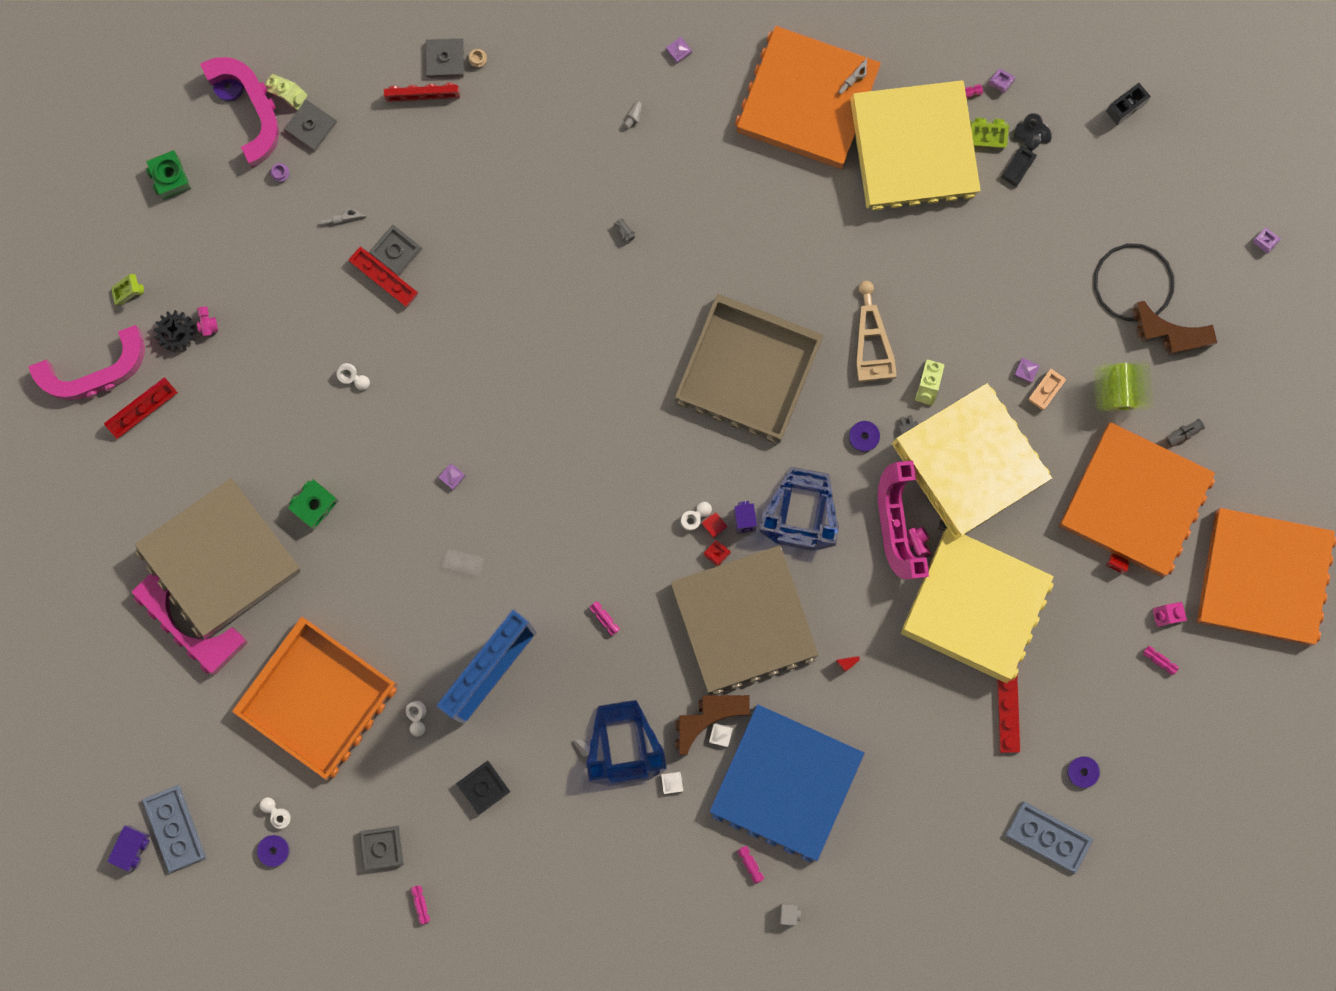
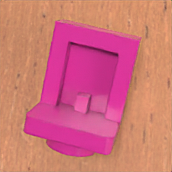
M1182 602L1153 608L1157 627L1187 621Z

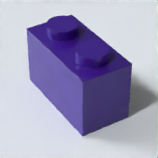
M749 501L738 502V505L734 506L737 534L756 531L757 522L754 503L749 504Z
M124 825L107 862L126 871L137 869L141 862L139 857L150 843V840H148L150 835L129 825Z

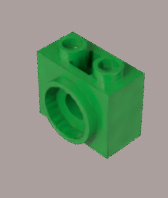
M175 150L146 161L148 168H146L147 174L150 179L153 178L155 183L152 185L155 194L160 195L163 200L191 189ZM170 171H174V175L172 177H167V174Z
M312 479L311 482L307 481L303 485V491L299 496L296 495L291 499L288 509L315 530L323 519L329 515L339 500ZM318 501L320 504L319 508L311 510V504Z

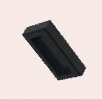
M1021 145L1001 178L1017 187L1037 155Z

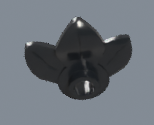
M1036 113L1027 115L1024 122L1019 124L1014 131V139H1024V143L1030 151L1035 150L1041 140L1050 142L1052 138L1049 126L1044 124L1041 116ZM1032 119H1035L1037 122L1035 126L1030 124Z

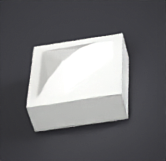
M714 723L709 743L728 747L733 728Z
M681 772L661 774L664 794L683 791Z

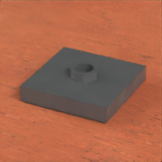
M463 38L426 40L427 77L464 76Z
M305 100L284 130L316 151L337 121L308 100Z
M392 225L369 253L397 276H400L422 250V247L395 225Z
M399 826L359 831L364 871L404 865Z

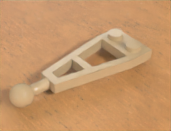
M863 281L859 285V291L864 296L865 306H861L856 360L858 382L896 379L895 358L877 305H872L871 294L874 291V286L870 281ZM866 313H873L877 329L865 330ZM880 336L887 359L862 362L864 337Z

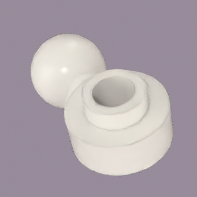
M344 363L339 366L337 378L342 383L354 382L359 390H366L370 385L368 377L356 375V368L352 364ZM344 370H349L350 374H345Z
M701 502L698 504L696 512H685L681 517L682 527L688 531L697 529L700 524V517H707L711 514V505L708 502ZM691 518L694 521V523L691 525L687 523V519Z
M414 701L407 705L406 715L413 721L410 726V733L415 737H420L425 732V726L421 719L426 716V707L422 702Z
M266 797L262 799L260 809L264 813L271 814L270 820L272 825L279 829L285 828L291 821L289 811L284 808L277 809L272 798ZM277 816H283L284 821L278 822Z

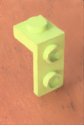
M272 74L265 83L268 93L283 98L296 110L300 108L308 96L296 83Z
M926 360L915 401L933 406L939 390L944 364Z

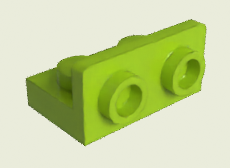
M975 117V120H970L974 145L1007 148L1009 124L1004 119L986 121V118Z

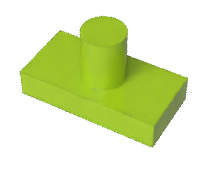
M136 274L127 275L111 287L115 305H122L135 295H143L144 286L138 284Z

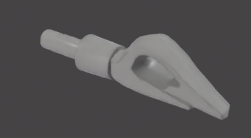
M867 58L844 81L845 84L838 91L839 94L842 95L848 87L854 84L856 79L866 77ZM864 69V74L860 75V70Z
M346 209L343 215L321 220V224H338L344 221L360 219L361 217H366V215L353 209ZM349 212L356 213L354 215H348Z

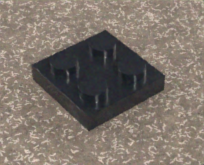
M489 760L456 783L478 815H481L511 793Z

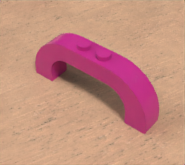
M218 57L201 63L200 66L210 85L225 79H234L244 85L261 119V131L255 140L241 146V149L251 168L262 163L273 153L279 139V124L273 111L276 107L272 99H267L265 93L268 91L264 83H259L254 72L246 64L233 58Z
M134 325L118 331L123 346L120 359L112 366L76 380L67 382L59 380L55 375L52 364L47 360L30 365L28 368L36 384L55 398L79 400L85 397H95L98 392L103 390H113L116 385L127 381L137 372L142 364L145 353V343L141 330Z
M913 461L895 462L887 466L881 475L878 486V508L886 558L894 573L902 579L929 577L927 557L916 558L910 551L907 539L902 495L905 485L916 480Z

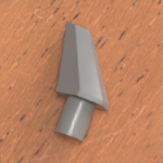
M638 100L628 113L629 118L624 122L627 128H630L634 123H639L642 104Z
M581 739L573 741L583 757L587 756L590 765L597 762L594 754L597 750Z

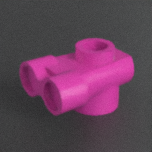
M208 307L197 308L198 316L200 317V321L197 322L198 332H203V336H209L214 332H218L216 317L209 318Z
M922 526L918 529L912 528L907 531L909 535L907 537L908 543L912 548H915L914 550L918 557L930 556L932 553L925 543L930 540L926 529Z

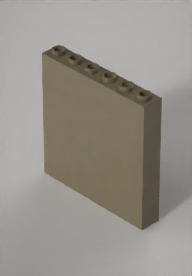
M717 293L675 395V401L677 405L683 408H688V406L694 408L698 414L705 415L707 413L712 415V418L716 421L730 422V426L736 429H741L742 427L754 436H759L760 434L765 436L769 442L776 443L778 441L781 443L823 335Z
M232 478L135 544L137 549L135 554L141 561L145 560L148 566L146 568L152 576L156 574L159 578L157 583L163 591L168 590L171 594L169 597L170 601L175 607L179 605L182 609L180 612L186 622L191 621L194 625L192 627L197 637L202 636L204 640L300 573L299 566Z
M781 545L671 582V587L707 693L712 692L713 695L724 692L723 688L730 686L731 689L742 686L741 682L749 680L752 683L760 680L761 675L767 674L770 677L778 674L779 669L786 668L787 671L796 668L797 663L804 661L805 664L816 661L815 657L819 654Z

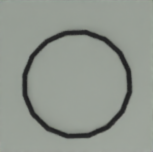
M1126 243L1111 249L1101 258L1094 273V289L1100 304L1113 316L1125 321H1137V319L1127 318L1113 312L1103 302L1098 290V273L1103 261L1114 251L1125 247H1142L1155 253L1166 264L1171 276V291L1166 303L1155 313L1159 315L1169 305L1174 293V274L1169 262L1157 250L1144 244Z

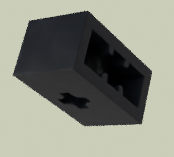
M1137 83L1108 106L1106 113L1118 126L1147 104L1151 96L1140 83Z

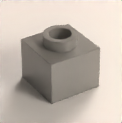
M781 904L780 924L797 925V921H801V909H798V905Z

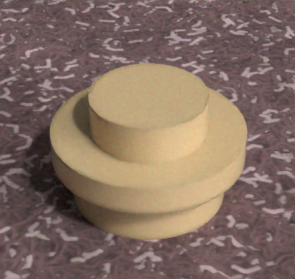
M481 49L471 51L468 56L469 63L476 68L484 66L487 62L486 53Z

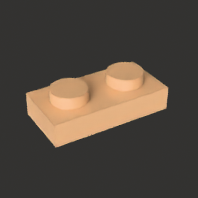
M1050 369L1028 400L1044 411L1066 379L1053 369Z

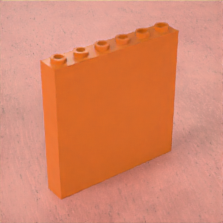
M775 25L774 31H770L768 34L767 42L769 44L767 48L764 47L760 58L763 60L761 65L757 64L754 72V75H756L755 81H751L747 91L750 92L749 97L743 100L741 108L744 110L742 115L737 116L735 122L737 133L842 170L855 136L850 97L853 93L869 92L872 90L881 62ZM867 58L866 77L856 79L854 84L848 87L842 95L839 94L838 91L845 84L844 81ZM864 69L860 70V75L864 74Z
M1110 422L1098 442L1058 527L1160 577H1165L1167 574L1170 575L1175 567V564H1173L1175 557L1178 558L1183 550V547H1181L1182 542L1187 540L1191 533L1190 525L1195 523L1199 516L1197 511L1199 506H1203L1207 499L1205 495L1207 489H1211L1215 482L1213 478L1215 472Z
M1224 508L1217 509L1215 511L1196 623L1308 646L1316 645L1321 637L1319 626L1324 619L1322 607L1327 600L1325 589L1326 585L1328 586L1330 582L1328 571L1333 563L1331 552L1332 548L1336 545L1335 531Z
M301 616L232 712L321 777L329 780L330 778L334 779L340 771L339 765L349 759L352 747H357L362 741L363 737L361 735L365 729L368 731L375 722L373 718L376 714L380 715L385 709L386 705L384 703L388 698L391 699L398 690L396 689L398 684Z

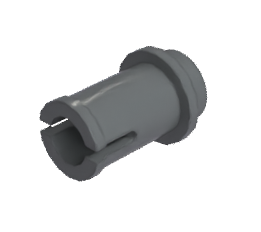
M623 218L613 224L622 236V241L629 243L635 239V232L630 230Z

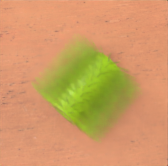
M1123 361V363L1114 364L1107 368H1095L1103 370H1094L1096 372H1103L1099 374L1103 375V377H1093L1103 379L1094 378V380L1104 381L1095 383H1106L1105 385L1111 387L1109 389L1106 387L1099 388L1103 390H1096L1105 392L1096 394L1104 395L1107 393L1109 395L1105 396L1109 397L1097 395V397L1103 398L1099 400H1104L1100 402H1104V404L1095 405L1104 407L1095 408L1126 411L1140 406H1152L1145 404L1150 402L1138 399V396H1142L1139 397L1142 399L1144 397L1153 398L1144 396L1152 394L1143 393L1151 391L1142 390L1150 389L1144 387L1152 386L1143 384L1151 383L1137 380L1148 378L1144 377L1146 374L1142 373H1145V371L1141 372V370L1149 371L1150 369L1141 367L1150 368V366L1136 363L1138 366L1135 367V364L1124 363Z

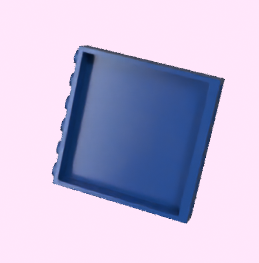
M512 610L440 700L437 707L451 718L465 724L537 633L529 621L515 610Z
M757 704L709 812L712 813V818L720 822L723 819L730 821L729 826L740 830L743 827L747 829V834L758 838L759 835L765 837V842L776 847L778 843L784 846L783 850L794 855L795 852L802 854L801 859L810 863L813 860L818 861L865 752Z

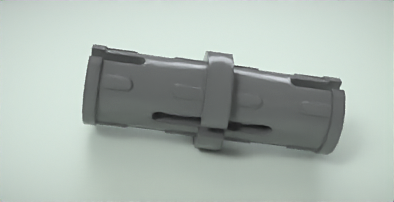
M1197 419L1187 426L1179 427L1178 431L1166 436L1165 439L1168 445L1173 447L1183 440L1191 439L1192 435L1204 430L1205 426L1201 419Z

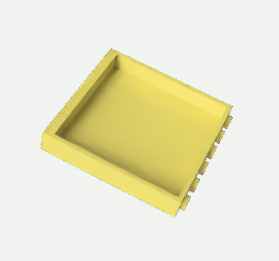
M964 80L853 93L850 97L867 208H872L873 211L884 209V206L899 208L902 207V204L909 203V206L920 205V202L923 201L932 204L939 202V199L954 201L957 200V197L963 196L964 199L975 198V195L981 191Z
M988 383L897 437L891 443L903 462L913 461L917 483L956 540L1052 479L1048 468L1043 466L1039 460V455L1031 448L1027 437L1020 432L1016 421L1009 416L1006 406L999 401L995 390Z
M947 528L942 534L928 567L929 577L923 579L900 634L1007 683L1011 679L1014 680L1017 676L1019 669L1016 667L1018 662H1022L1026 652L1023 650L1025 645H1029L1033 634H1030L1031 630L1039 622L1040 617H1038V613L1046 605L1047 600H1045V596L1053 588L1054 583H1052V579L1054 576L969 536L963 535L956 540Z

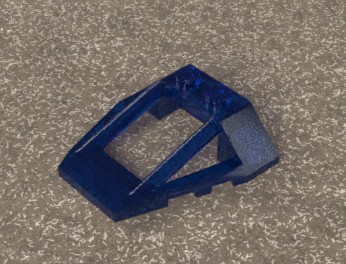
M791 467L776 494L772 497L768 507L763 512L760 532L777 544L812 551L836 546L839 524L836 518V508L833 502L829 474ZM792 488L820 493L813 530L786 525ZM783 496L780 516L773 515ZM826 503L828 525L822 524Z
M637 700L598 706L586 762L589 783L616 786L647 781L667 770L664 749L657 740ZM634 721L640 760L612 765L607 726ZM644 730L653 752L647 753ZM599 737L601 738L604 758L601 761H597Z

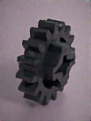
M174 310L173 315L169 311L166 312V317L160 315L162 321H156L155 323L158 325V328L153 329L154 332L158 333L154 336L156 340H160L158 344L164 346V349L167 351L171 347L173 352H176L177 348L183 351L184 345L190 347L188 342L189 340L194 341L195 339L192 337V334H196V331L192 329L195 327V324L191 322L192 319L189 316L186 317L184 312H181L179 315L177 310ZM180 320L186 324V327L181 326ZM163 335L169 336L170 342L166 341Z

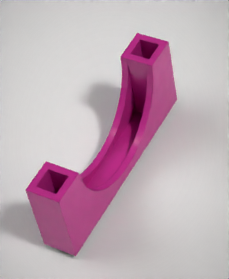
M149 574L132 591L135 595L133 599L141 607L144 605L148 609L147 614L155 620L157 618L162 623L160 627L166 633L171 632L175 636L173 640L180 647L184 645L188 650L186 652L187 655L194 661L197 659L201 663L199 667L206 674L216 675L248 641L233 627L219 636L205 640L185 635L176 626L171 616L169 599L171 594L168 590L163 591L157 583L159 578L156 574L154 576Z

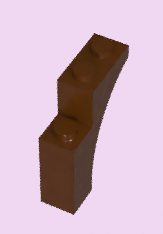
M1140 301L1133 305L1132 315L1134 319H1137L1138 327L1136 330L1138 337L1141 338L1142 342L1164 337L1163 346L1165 351H1168V355L1210 347L1217 343L1213 325L1203 327L1178 326L1165 321L1155 314L1145 301Z
M703 695V700H699V712H703V715H679V720H675L676 731H679V739H676V751H680V755H688L689 749L696 737L705 728L721 719L733 716H749L750 695Z

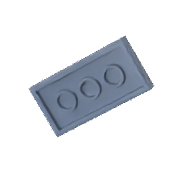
M180 785L142 799L169 873L207 858Z
M1024 801L1005 834L1011 840L1074 874L1077 873L1093 841V838Z

